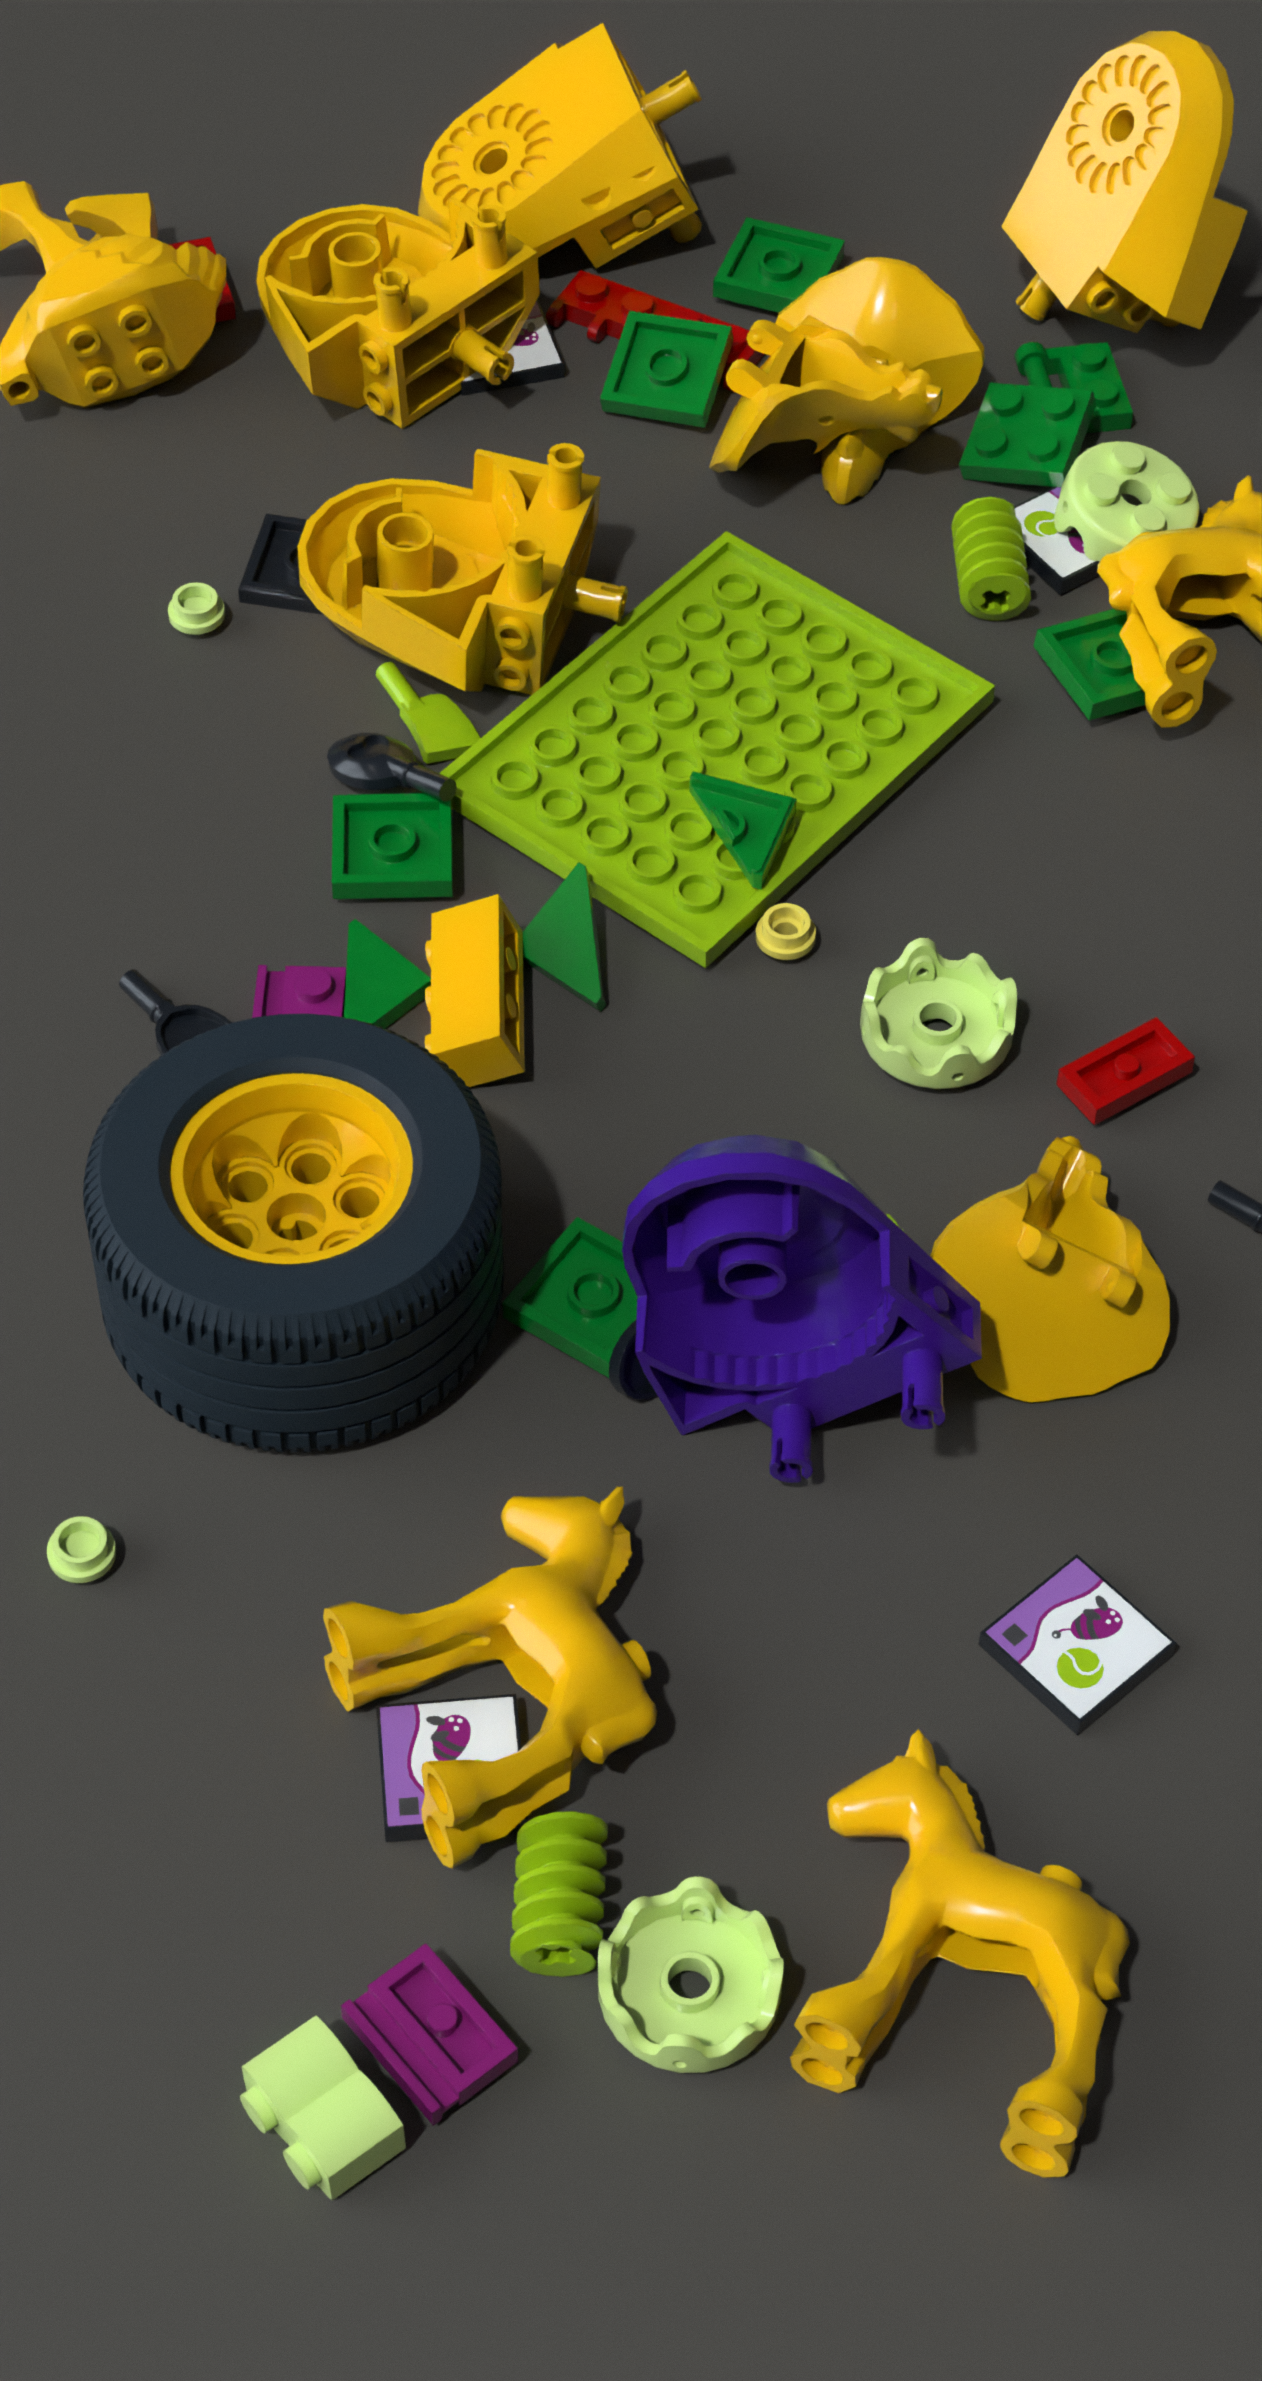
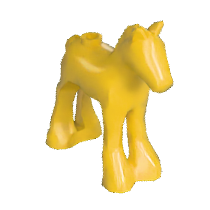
M1249 475L1237 484L1234 499L1229 501L1221 500L1211 508L1208 507L1207 513L1203 514L1204 517L1200 527L1141 533L1120 551L1106 554L1098 564L1097 572L1108 587L1111 607L1114 610L1126 611L1127 621L1119 635L1131 656L1134 679L1145 693V707L1151 718L1161 728L1177 727L1189 721L1199 710L1203 700L1204 679L1217 654V648L1212 639L1199 629L1180 622L1176 618L1205 621L1229 614L1240 619L1262 643V493L1254 491L1252 477Z
M623 1486L616 1487L600 1503L584 1496H513L507 1501L501 1513V1521L506 1535L548 1561L542 1565L511 1568L453 1603L422 1613L399 1614L354 1601H347L324 1608L323 1619L332 1647V1652L324 1656L325 1669L333 1692L347 1712L377 1698L408 1693L459 1669L495 1660H502L515 1682L548 1708L540 1731L514 1754L493 1762L447 1760L426 1761L422 1764L421 1771L425 1794L421 1808L422 1821L432 1849L446 1867L453 1869L468 1861L474 1856L481 1844L505 1837L533 1810L569 1791L573 1770L584 1757H587L592 1763L603 1764L609 1754L619 1748L642 1740L656 1723V1705L646 1692L643 1681L651 1677V1668L645 1651L636 1640H630L621 1644L596 1610L609 1597L611 1590L617 1586L616 1581L621 1578V1573H624L625 1568L629 1566L628 1561L633 1554L631 1551L630 1532L625 1529L618 1518L624 1507Z
M918 1729L911 1736L905 1756H896L892 1762L863 1776L828 1799L827 1812L830 1829L844 1838H902L909 1843V1860L892 1888L883 1938L867 1968L854 1981L812 1993L800 2012L794 2026L803 2037L790 2056L791 2065L808 2083L830 2091L841 2093L856 2087L866 2063L889 2033L914 1979L930 1959L941 1957L966 1969L1016 1974L1031 1982L1045 2007L1054 2027L1055 2055L1049 2069L1020 2086L1007 2109L1009 2123L1000 2141V2149L1010 2162L1024 2171L1043 2178L1064 2177L1069 2171L1075 2152L1074 2139L1078 2136L1079 2129L1086 2118L1087 2095L1095 2082L1096 2051L1107 2013V2008L1101 2000L1121 1997L1119 1965L1130 1944L1128 1929L1115 1913L1100 1906L1091 1896L1081 1891L1082 1881L1071 1870L1058 1865H1046L1038 1874L1007 1863L985 1852L984 1836L981 1834L980 1829L981 1822L976 1818L977 1812L974 1810L973 1796L969 1794L967 1784L963 1783L948 1766H940L936 1763L932 1744Z

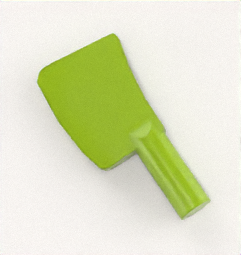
M386 662L378 667L375 675L400 709L399 716L410 730L426 764L456 759L480 739L471 721L446 695L438 693L419 698L393 662Z

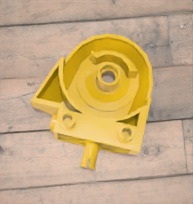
M603 23L566 45L554 43L456 118L438 138L424 163L418 215L450 234L449 199L455 197L478 212L479 206L487 204L497 205L505 211L506 232L537 251L538 257L574 237L595 268L602 266L666 228L669 229L672 238L676 242H688L698 235L702 223L697 214L694 213L698 210L697 204L660 123L692 104L702 101L700 93L687 70L681 72L682 74L647 94Z
M1148 31L1106 52L1079 79L1001 226L1037 271L1026 289L1016 299V304L1020 306V309L1025 314L1035 320L1042 321L1058 298L1067 310L1134 333H1138L1148 319L1163 323L1167 327H1175L1182 323L1201 330L1248 212L1244 208L1213 197L1227 158L1232 137L1234 97L1227 71L1210 46L1176 31Z
M455 197L449 199V234L431 221L401 209L359 204L329 208L301 218L275 236L259 258L256 282L261 307L287 357L313 395L356 409L367 404L375 414L384 416L403 429L461 390V382L475 372L481 374L493 385L501 384L499 377L504 381L509 377L514 367V357L508 351L514 344L540 295L537 251L506 232V214L497 205L487 204L479 206L478 212Z
M560 443L552 446L549 449V454H547L548 465L477 449L474 453L473 489L434 480L398 478L355 485L328 499L306 521L297 546L300 586L315 607L337 628L359 644L463 691L482 692L484 684L510 691L533 695L547 680L574 611L612 619L614 622L619 623L624 613L628 596L627 586H618L585 578L599 516L601 477L582 473L584 453L582 449L571 443Z

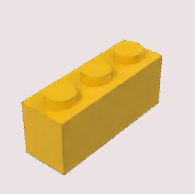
M499 894L431 913V940H427L425 944L426 957L431 968V986L425 989L426 1005L431 1016V1033L425 1036V1048L429 1050V1053L435 1054L441 1061H444L450 1069H453L468 1087L525 1072L523 930Z

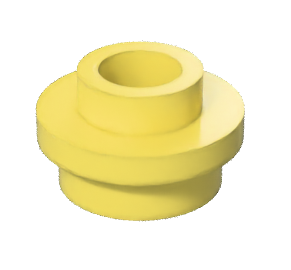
M791 903L776 904L770 907L758 921L755 935L756 943L770 957L780 960H793L811 951L816 940V928L809 914L802 907Z

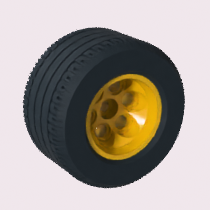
M278 1014L250 1018L206 1031L159 1056V1059L152 1061L148 1067L142 1069L139 1075L135 1076L122 1089L121 1094L117 1095L114 1103L107 1109V1114L103 1116L89 1150L83 1181L84 1214L103 1322L111 1346L131 1379L150 1400H153L159 1408H163L167 1414L174 1416L179 1422H185L188 1427L196 1428L198 1432L209 1434L212 1438H221L222 1441L227 1443L235 1442L238 1446L248 1445L252 1449L262 1447L263 1450L270 1451L275 1448L277 1452H284L289 1449L291 1452H298L299 1449H304V1452H311L312 1449L317 1448L318 1451L325 1450V1447L336 1449L339 1448L338 1445L347 1447L353 1445L355 1441L362 1443L366 1442V1438L375 1439L379 1437L380 1433L388 1434L392 1429H399L404 1426V1423L414 1421L416 1416L424 1415L428 1409L435 1407L438 1401L444 1400L448 1393L456 1389L457 1384L464 1380L466 1374H469L474 1364L477 1363L497 1322L504 1289L500 1155L491 1125L477 1098L473 1095L470 1088L466 1086L465 1082L458 1077L457 1073L450 1069L435 1054L429 1053L428 1049L391 1030L355 1019H346L345 1017L319 1014Z

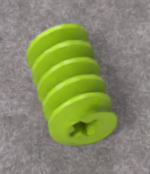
M976 498L963 504L955 513L951 524L960 602L970 614L989 621L1007 620L1018 616L1028 607L1031 601L1022 526L1015 517L1014 505L1002 498Z
M574 1811L552 1812L536 1816L524 1823L517 1832V1850L520 1854L515 1862V1875L518 1880L514 1884V1903L517 1906L512 1911V1929L515 1933L510 1940V1955L519 1966L531 1973L567 1977L581 1975L595 1969L596 1960L587 1951L598 1948L603 1939V1930L594 1924L604 1917V1903L597 1896L605 1891V1876L598 1870L604 1867L607 1861V1851L600 1844L608 1838V1825L601 1818L588 1813Z

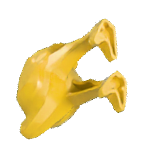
M21 181L0 185V251L26 239L42 257L46 271L45 276L38 282L34 292L16 314L0 345V389L10 406L27 403L38 398V391L43 390L69 404L87 408L134 396L173 378L189 367L210 339L216 323V309L226 285V259L220 254L215 255L203 246L195 247L186 242L176 250L171 245L157 240L158 227L155 206L149 193L109 194L80 197L71 200L64 208L70 222L51 218L43 212L38 193L31 184ZM73 224L89 228L97 234L90 241L79 237Z

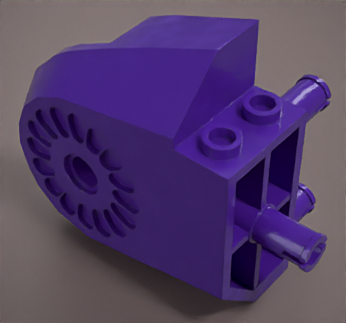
M745 1135L697 1144L674 1157L648 1182L627 1208L622 1255L625 1269L637 1295L635 1353L644 1374L682 1436L742 1410H747L755 1418L772 1429L769 1470L772 1477L779 1481L788 1483L800 1482V1466H802V1476L808 1479L812 1475V1428L894 1394L900 1393L902 1395L901 1421L905 1425L919 1430L932 1429V1412L934 1423L938 1426L941 1425L945 1420L943 1374L982 1359L980 1302L890 1220L835 1160L797 1141L762 1135Z

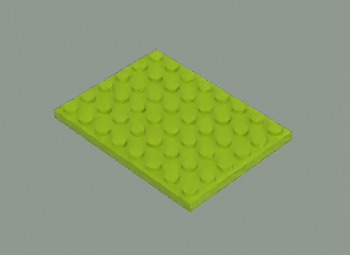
M725 531L439 774L453 779L456 783V793L451 799L452 809L563 879H566L578 862L586 866L591 876L590 889L593 898L706 968L994 701L995 685ZM693 771L797 799L795 816L762 890L751 886L689 792L690 776Z

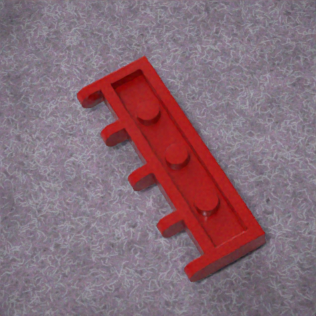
M582 270L577 273L546 313L548 325L558 328L564 320L588 328L587 339L597 343L605 335L620 340L629 311L731 326L734 340L722 377H724L723 388L732 392L734 391L730 389L726 381V374L732 363L738 359H744L757 365L764 356L763 353L755 351L748 345L746 338L749 330Z

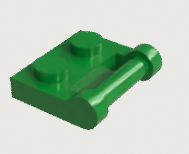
M1028 342L1016 350L1014 358L1018 371L1021 375L1026 376L1030 386L1052 387L1049 375L1058 374L1062 388L1093 390L1096 407L1086 434L1131 429L1133 410L1108 342L1084 343L1054 348H1044L1038 342Z

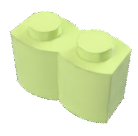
M316 2015L242 2066L247 2090L240 2095L244 2109L262 2133L265 2134L274 2128L289 2145L283 2151V2156L294 2176L307 2190L317 2184L333 2201L406 2148L404 2127L395 2111L369 2078L358 2069L349 2053L333 2032Z

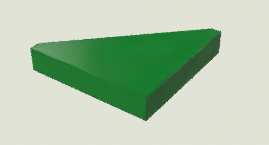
M693 771L690 776L689 792L751 886L762 890L795 816L797 799Z
M578 862L522 932L523 962L601 1012L606 1006V1001L603 997L598 934L592 906L591 876L586 866Z
M354 919L348 925L344 1017L346 1019L367 1022L385 1029L425 999V989L431 986V977L358 920Z

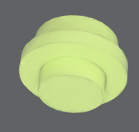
M194 582L185 584L174 592L172 600L168 605V616L171 625L178 631L186 634L200 635L213 631L220 626L225 617V608L222 599L217 595L213 587L204 583Z
M78 1516L65 1520L55 1529L47 1545V1557L52 1571L61 1579L72 1583H87L102 1577L109 1571L116 1558V1546L113 1535L104 1525L93 1518Z

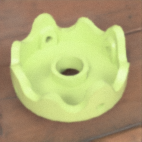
M1113 441L1100 443L1088 448L1076 458L1061 487L1054 515V525L1057 532H1067L1073 527L1076 528L1084 542L1085 555L1090 560L1101 561L1106 554L1120 551L1141 533L1195 528L1198 523L1200 507L1198 496L1191 480L1167 456L1140 444ZM1121 494L1133 495L1142 504L1138 506L1132 505L1124 500Z
M929 938L915 939L906 946L902 955L893 964L884 968L877 967L872 971L861 1008L860 1028L863 1043L870 1057L884 1071L898 1080L914 1086L931 1089H949L976 1083L990 1075L1003 1063L1012 1046L1017 1008L1016 983L1011 977L1003 980L997 978L986 960L977 953H970L961 960H948L938 953L935 943ZM942 1019L950 1023L952 1027L945 1031H933L926 1028L922 1023Z
M690 1877L683 1880L677 1888L670 1892L651 1897H638L628 1904L608 1940L602 1939L599 1945L598 1999L604 2019L614 2036L635 2057L656 2068L677 2073H705L727 2067L742 2059L765 2038L777 2016L782 1992L784 1960L780 1957L770 1927L760 1912L756 1910L749 1912L732 1905L723 1897L718 1885L712 1880L704 1877ZM695 1971L702 1974L708 1980L710 1988L700 1997L683 1998L673 1992L669 1982L680 1972Z

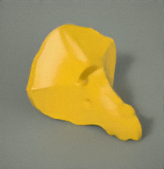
M867 257L819 278L800 297L780 311L775 322L778 326L791 332L808 315H811L834 329L848 333L878 363L889 366L898 362H904L912 372L918 369L928 372L935 386L942 387L943 394L938 411L932 420L918 428L917 438L921 432L946 417L964 401L977 384L985 360L984 345L968 323L957 302L917 266L892 258ZM859 429L841 434L822 449L821 472L824 490L828 491L831 498L838 504L845 505L856 496L864 497L871 489L873 482L878 480L889 454L897 449L905 448L913 442H905L886 429Z
M808 315L791 332L765 319L758 320L752 324L746 339L752 349L769 355V358L760 368L744 359H738L730 366L726 374L727 385L731 390L742 396L722 432L709 467L718 473L737 471L753 454L767 445L794 442L801 439H810L816 442L815 454L841 434L859 429H886L905 442H913L917 438L918 428L932 420L938 411L942 400V387L935 386L932 377L923 369L912 372L904 362H898L889 366L876 362L864 351L856 339L848 333L834 329L811 315Z
M1073 1136L1055 1138L1044 1153L1037 1172L1028 1176L1022 1184L997 1192L974 1204L953 1219L935 1240L930 1255L931 1258L980 1302L982 1359L970 1363L977 1377L992 1389L1013 1399L1029 1403L1094 1395L1125 1379L1152 1369L1162 1356L1170 1332V1298L1164 1275L1146 1248L1141 1231L1131 1220L1115 1213L1108 1207L1106 1202L1108 1178L1101 1175L1102 1165L1100 1159L1083 1150L1080 1141Z

